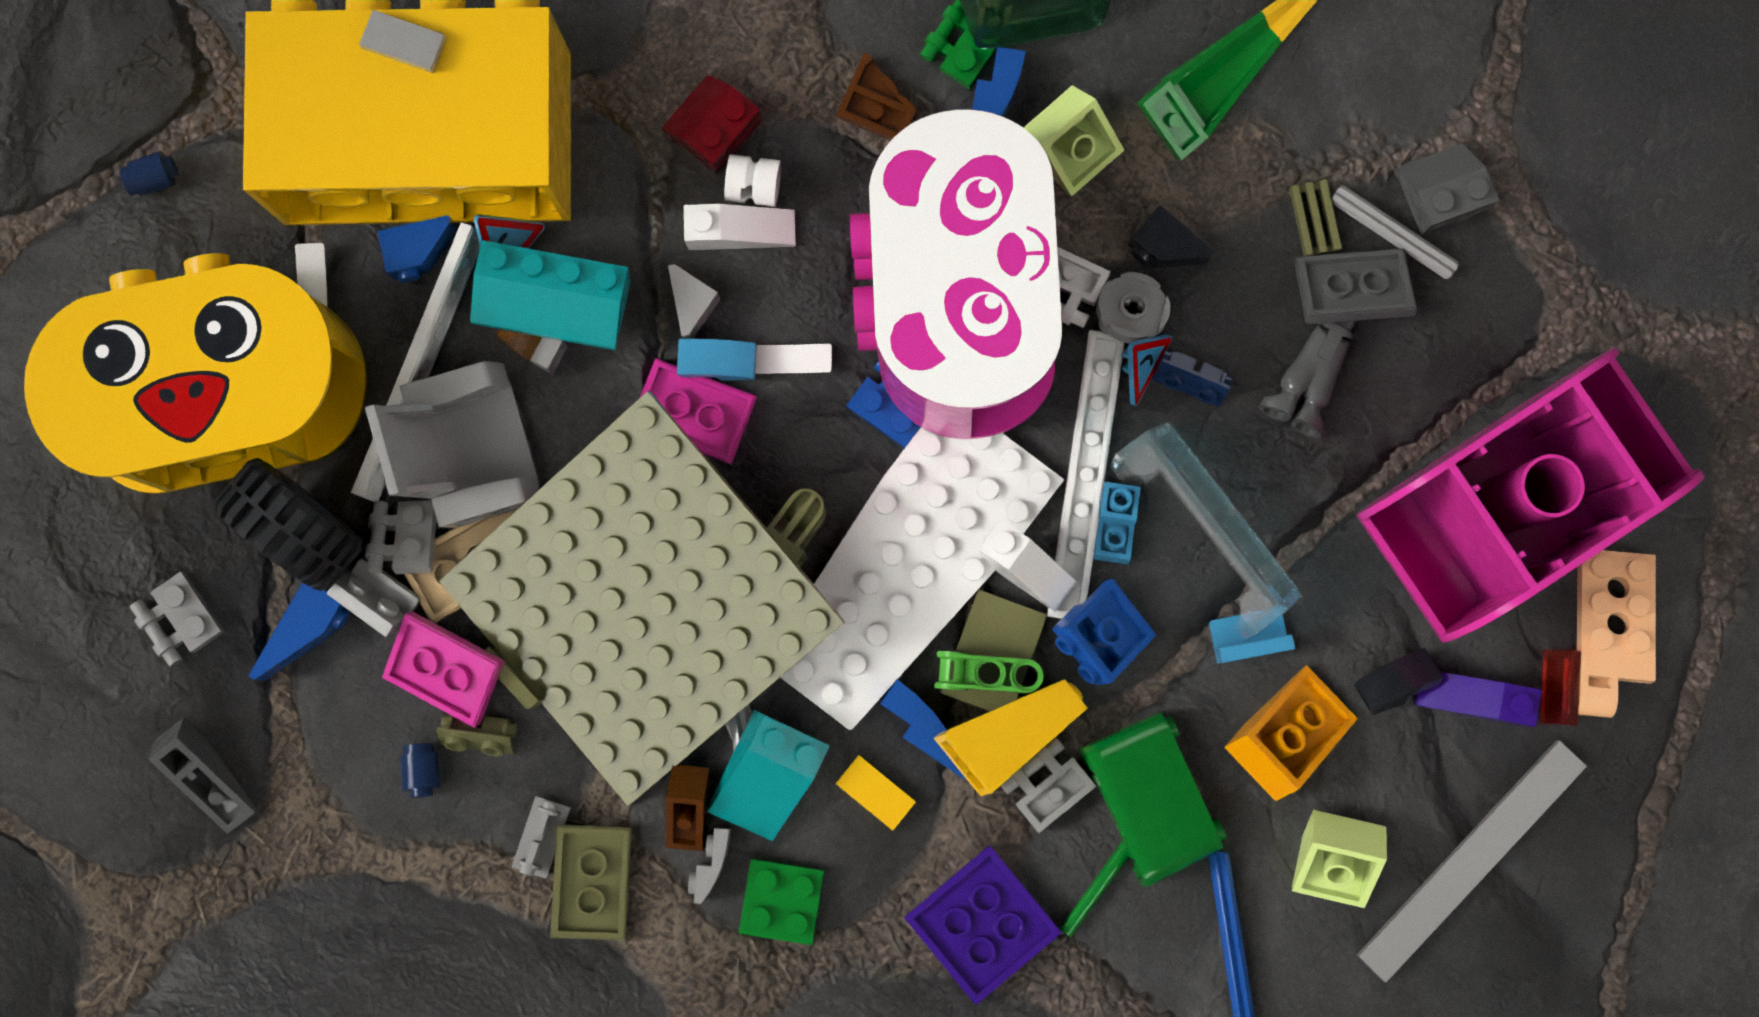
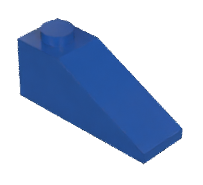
M302 583L248 677L254 680H267L332 636L336 630L340 631L348 621L350 611L327 595L328 589L319 591Z

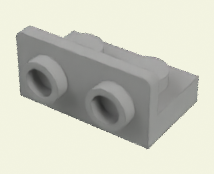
M363 557L358 560L350 575L337 580L328 590L327 595L387 637L400 629L405 613L414 612L421 599L384 570L378 574L368 572V559Z

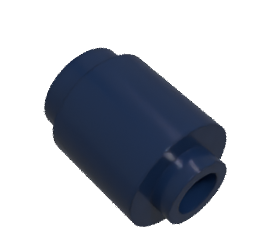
M162 151L129 161L126 167L120 168L121 180L130 196L136 194L145 196L174 186V177L179 176L178 168L172 156L166 157Z
M433 743L403 746L404 755H400L402 791L410 792V798L433 796V789L440 788L438 752H434Z

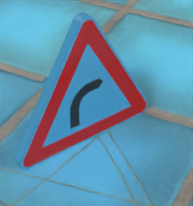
M480 214L474 217L480 246L482 240L529 249L545 228L544 224L539 221Z
M1165 334L1130 342L1128 348L1121 354L1123 358L1128 359L1122 370L1129 374L1130 404L1134 406L1139 404L1160 364L1165 350L1168 349L1172 341V336Z

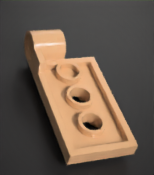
M1602 550L1577 567V659L1572 662V685L1569 696L1570 710L1574 715L1612 718L1618 706V681L1647 684L1656 681V555ZM1610 580H1617L1624 586L1625 594L1623 598H1616L1608 591V582ZM1609 616H1617L1622 619L1625 625L1623 634H1615L1609 629L1607 623Z

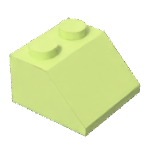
M1073 85L1024 127L1045 150L1051 164L1053 179L1071 197L1124 151L1097 100Z
M1313 810L1302 836L1292 891L1365 908L1387 861L1386 826Z

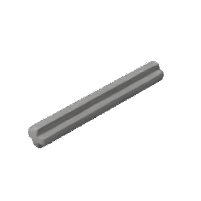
M1340 186L1332 196L1331 201L1333 205L1399 249H1404L1405 253L1444 279H1449L1459 266L1457 260L1346 186Z

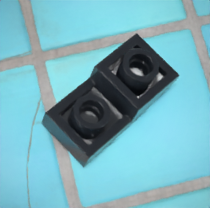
M1423 648L1378 668L1355 682L1354 686L1373 716L1405 704L1408 696L1440 685L1443 676L1426 649Z

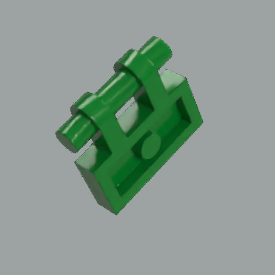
M956 0L952 6L948 5L943 12V20L935 32L930 31L924 40L926 45L919 55L929 63H931L937 53L945 57L946 59L940 66V71L970 90L996 52L997 47L1000 46L1008 34L1009 27L981 9L970 20L964 15L970 2L968 0ZM954 27H956L963 34L956 44L952 46L946 39Z

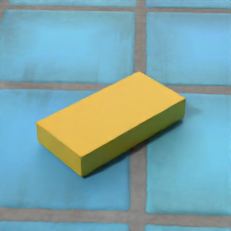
M860 755L857 756L836 782V785L892 831L916 803L914 799Z

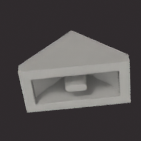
M668 265L681 336L683 339H694L720 301L719 294L677 265Z

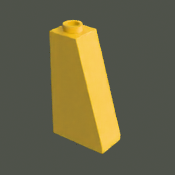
M1064 679L936 735L934 740L980 796L993 793L1088 707L1082 701L1083 696L1079 689L1072 683H1067Z

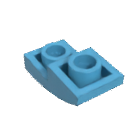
M679 339L677 375L681 378L716 377L720 381L755 380L757 344L718 339Z
M1104 482L1093 559L1129 564L1141 487Z

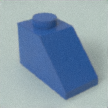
M449 215L377 231L386 273L393 280H398L400 283L416 281L420 279V274L429 273L456 233V223Z

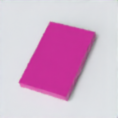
M655 358L641 396L650 390L704 455L732 465L757 401V396L707 377L681 378L677 375V366Z
M410 611L404 615L382 678L475 728L482 722L504 660Z

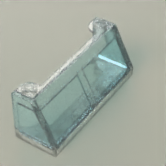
M1169 421L1147 430L1116 453L1109 467L1120 481L1125 477L1135 476L1141 478L1147 484L1159 474L1163 476L1250 589L1235 600L1240 606V616L1232 627L1243 641L1259 633L1304 596Z

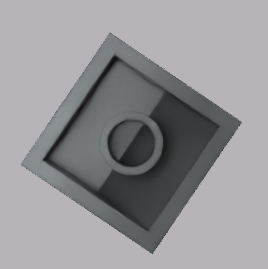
M1463 143L1395 168L1396 175L1421 235L1486 212L1500 201L1486 167Z

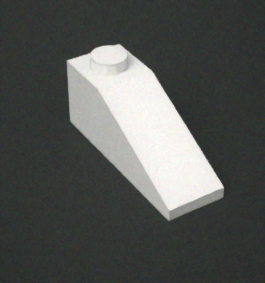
M730 204L684 205V241L688 250L796 247L795 210Z

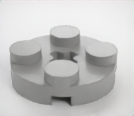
M1137 272L1121 274L1120 278L1112 281L1109 280L1101 289L1096 304L1099 328L1103 333L1128 344L1156 337L1162 332L1169 318L1171 307L1168 296L1165 298L1164 293L1160 290L1161 285L1152 277ZM1131 302L1138 303L1137 309L1141 310L1142 313L1130 314L1124 306H1129Z

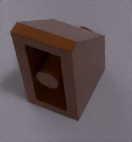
M672 765L666 794V848L703 851L707 817L706 809L709 798V768Z

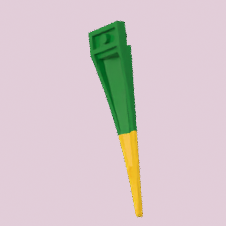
M1276 0L1163 77L1161 83L1137 102L1175 159L1182 161L1209 138L1262 66L1318 0Z

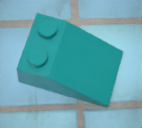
M753 710L706 811L773 841L813 782L830 745Z

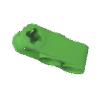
M937 651V657L940 659L939 681L935 682L934 688L961 691L971 689L1032 693L1042 684L1044 676L1040 665L1030 659ZM954 662V676L951 680V663ZM986 663L995 664L1000 670V678L993 684H985L979 678V669ZM1022 666H1030L1035 669L1037 673L1036 683L1030 687L1021 686L1016 680L1017 670Z

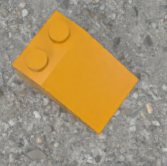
M1306 665L1240 728L1224 748L1277 801L1301 788L1358 718Z

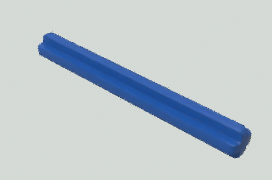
M1217 851L1208 857L1233 1017H1255L1230 854L1227 851Z

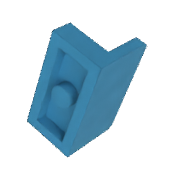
M1281 608L1215 619L1209 622L1217 664L1295 649L1293 635H1287Z

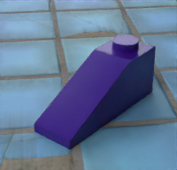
M1440 672L1443 676L1440 685L1416 693L1414 703L1416 706L1520 727H1536L1542 690Z

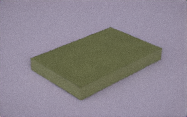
M978 589L955 652L1031 660L1047 614ZM954 662L951 663V680L954 676ZM986 663L981 666L978 675L983 683L993 684L1000 678V670L995 664ZM1022 666L1016 672V680L1021 686L1029 666ZM941 689L940 692L987 711L994 710L1016 700L1019 694L968 689V691Z
M557 824L550 938L625 940L631 827Z

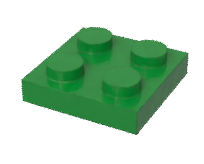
M751 858L739 934L812 945L824 870Z

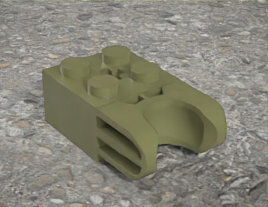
M812 489L795 491L767 527V530L800 568L808 558L804 549L826 519V510L822 497Z

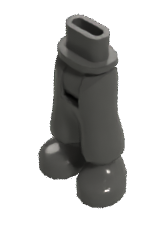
M1356 321L1317 324L1297 358L1284 373L1280 382L1282 391L1279 394L1264 397L1258 407L1259 410L1272 419L1282 422L1289 421L1295 411L1298 399L1301 395H1304V404L1296 413L1291 426L1303 435L1321 438L1325 426L1320 411L1322 408L1327 407L1332 400L1338 375L1347 355L1350 342L1354 338L1351 331Z

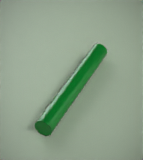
M1123 840L1059 928L1070 938L1129 858Z

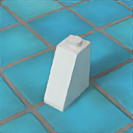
M1002 519L979 548L980 552L997 573L1054 612L1057 611L1077 583L1030 538Z

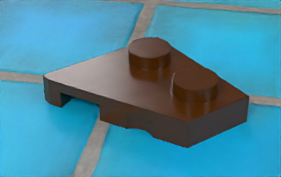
M864 52L838 108L836 118L891 141L899 132L912 124L916 116V109L906 97L899 93L891 79L885 76L875 65L873 58Z

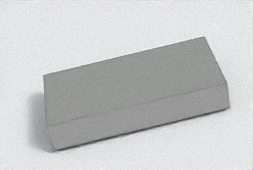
M372 10L359 45L364 50L434 73L447 38L439 32Z

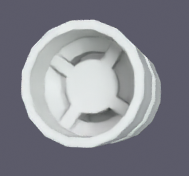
M730 154L725 176V201L746 203L748 199H753L755 205L776 207L780 187L781 160L760 158L755 163L750 156Z

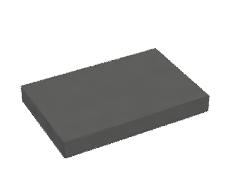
M1404 249L1296 257L1295 269L1306 325L1411 317L1416 315L1417 306Z

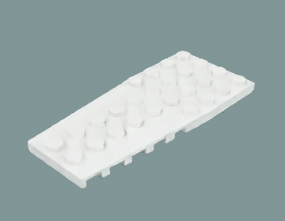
M921 427L883 476L814 583L817 589L844 619L845 623L780 678L848 730H852L993 574L995 569L980 552L979 548L998 522L1002 519L1024 534L1064 479L1003 433L979 439H954L934 434Z

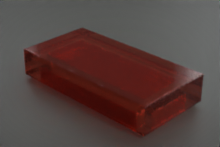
M1543 650L1540 724L1578 726L1581 651Z

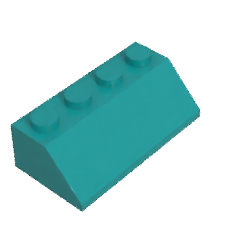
M482 240L473 277L470 322L474 325L616 351L630 287L628 267Z

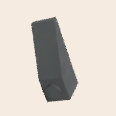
M184 717L156 738L148 760L227 834L256 813L255 806L212 744Z

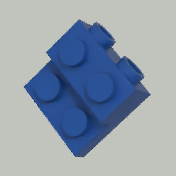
M1114 579L1105 580L1083 604L1075 605L1052 628L1058 636L1055 643L1059 650L1066 655H1072L1080 665L1077 671L1081 678L1095 685L1112 683L1156 636L1155 632Z

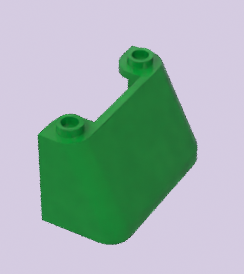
M1161 712L1150 715L1078 748L1085 765H1088L1091 772L1095 773L1092 775L1094 782L1097 783L1126 846L1129 858L1134 860L1132 869L1137 880L1145 888L1223 848L1222 840L1227 838L1218 818L1211 819L1175 740L1179 736V732L1172 717L1164 718Z

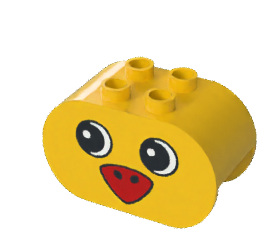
M222 253L191 257L183 262L185 275L157 281L156 272L149 269L128 270L110 276L111 291L77 299L59 311L46 324L34 342L26 364L24 377L26 406L32 425L46 448L59 461L78 472L96 477H111L130 489L153 494L167 493L233 479L247 461L255 458L262 459L275 469L321 459L337 450L352 434L361 417L367 392V371L363 352L352 330L336 313L285 275L258 265H231L230 256Z

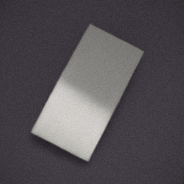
M716 827L714 828V835H707L706 857L712 858V864L699 863L696 866V872L690 871L688 894H694V903H703L718 881L728 854L732 828Z

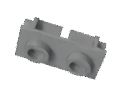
M535 796L511 866L512 868L518 869L520 873L529 876L536 875L547 879L555 856L557 824H566L571 807Z

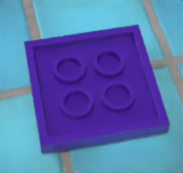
M990 845L904 916L905 920L975 1005L981 1002L1062 933Z

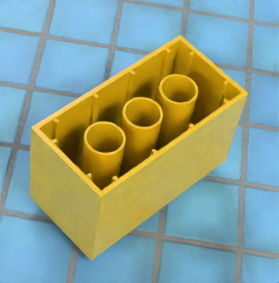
M271 0V11L246 12L243 190L284 225L404 224L449 215L455 223L474 222V217L478 214L531 221H571V53L550 8L540 7V0H495V8H466L465 0H420V9H391V2L389 0H346L345 10L317 11V3L313 0ZM372 10L445 35L447 39L434 73L361 48L359 43Z

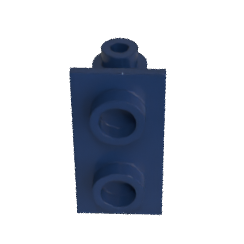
M1165 350L1153 380L1162 383L1169 389L1179 390L1196 397L1203 403L1220 407L1231 388L1230 385L1233 377L1227 375L1228 371L1203 363L1200 372L1193 370L1197 359L1182 354L1177 350L1172 352Z

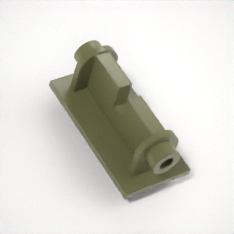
M443 714L441 728L437 727L436 729L440 744L449 750L463 752L466 749L481 750L482 753L494 757H499L503 754L514 755L511 738L516 736L517 724L511 723L510 719L484 716L482 728H474L450 714Z

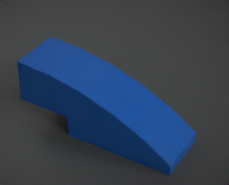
M997 47L992 81L977 79L972 110L984 111L1005 117L1019 84L1026 51Z
M896 680L880 704L910 724L903 738L965 780L963 774L934 740L936 735L947 729L917 694L899 680Z

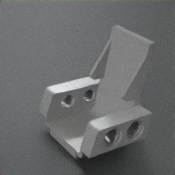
M482 361L399 386L404 405L380 406L373 404L365 407L389 495L430 499L439 527L457 528L517 510L540 489L536 472L537 468L519 405L515 399L512 385L508 380L504 363Z

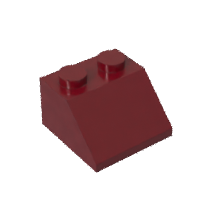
M707 75L663 125L662 130L717 174L728 162L729 155L735 154L760 125L762 116L760 109L733 86Z

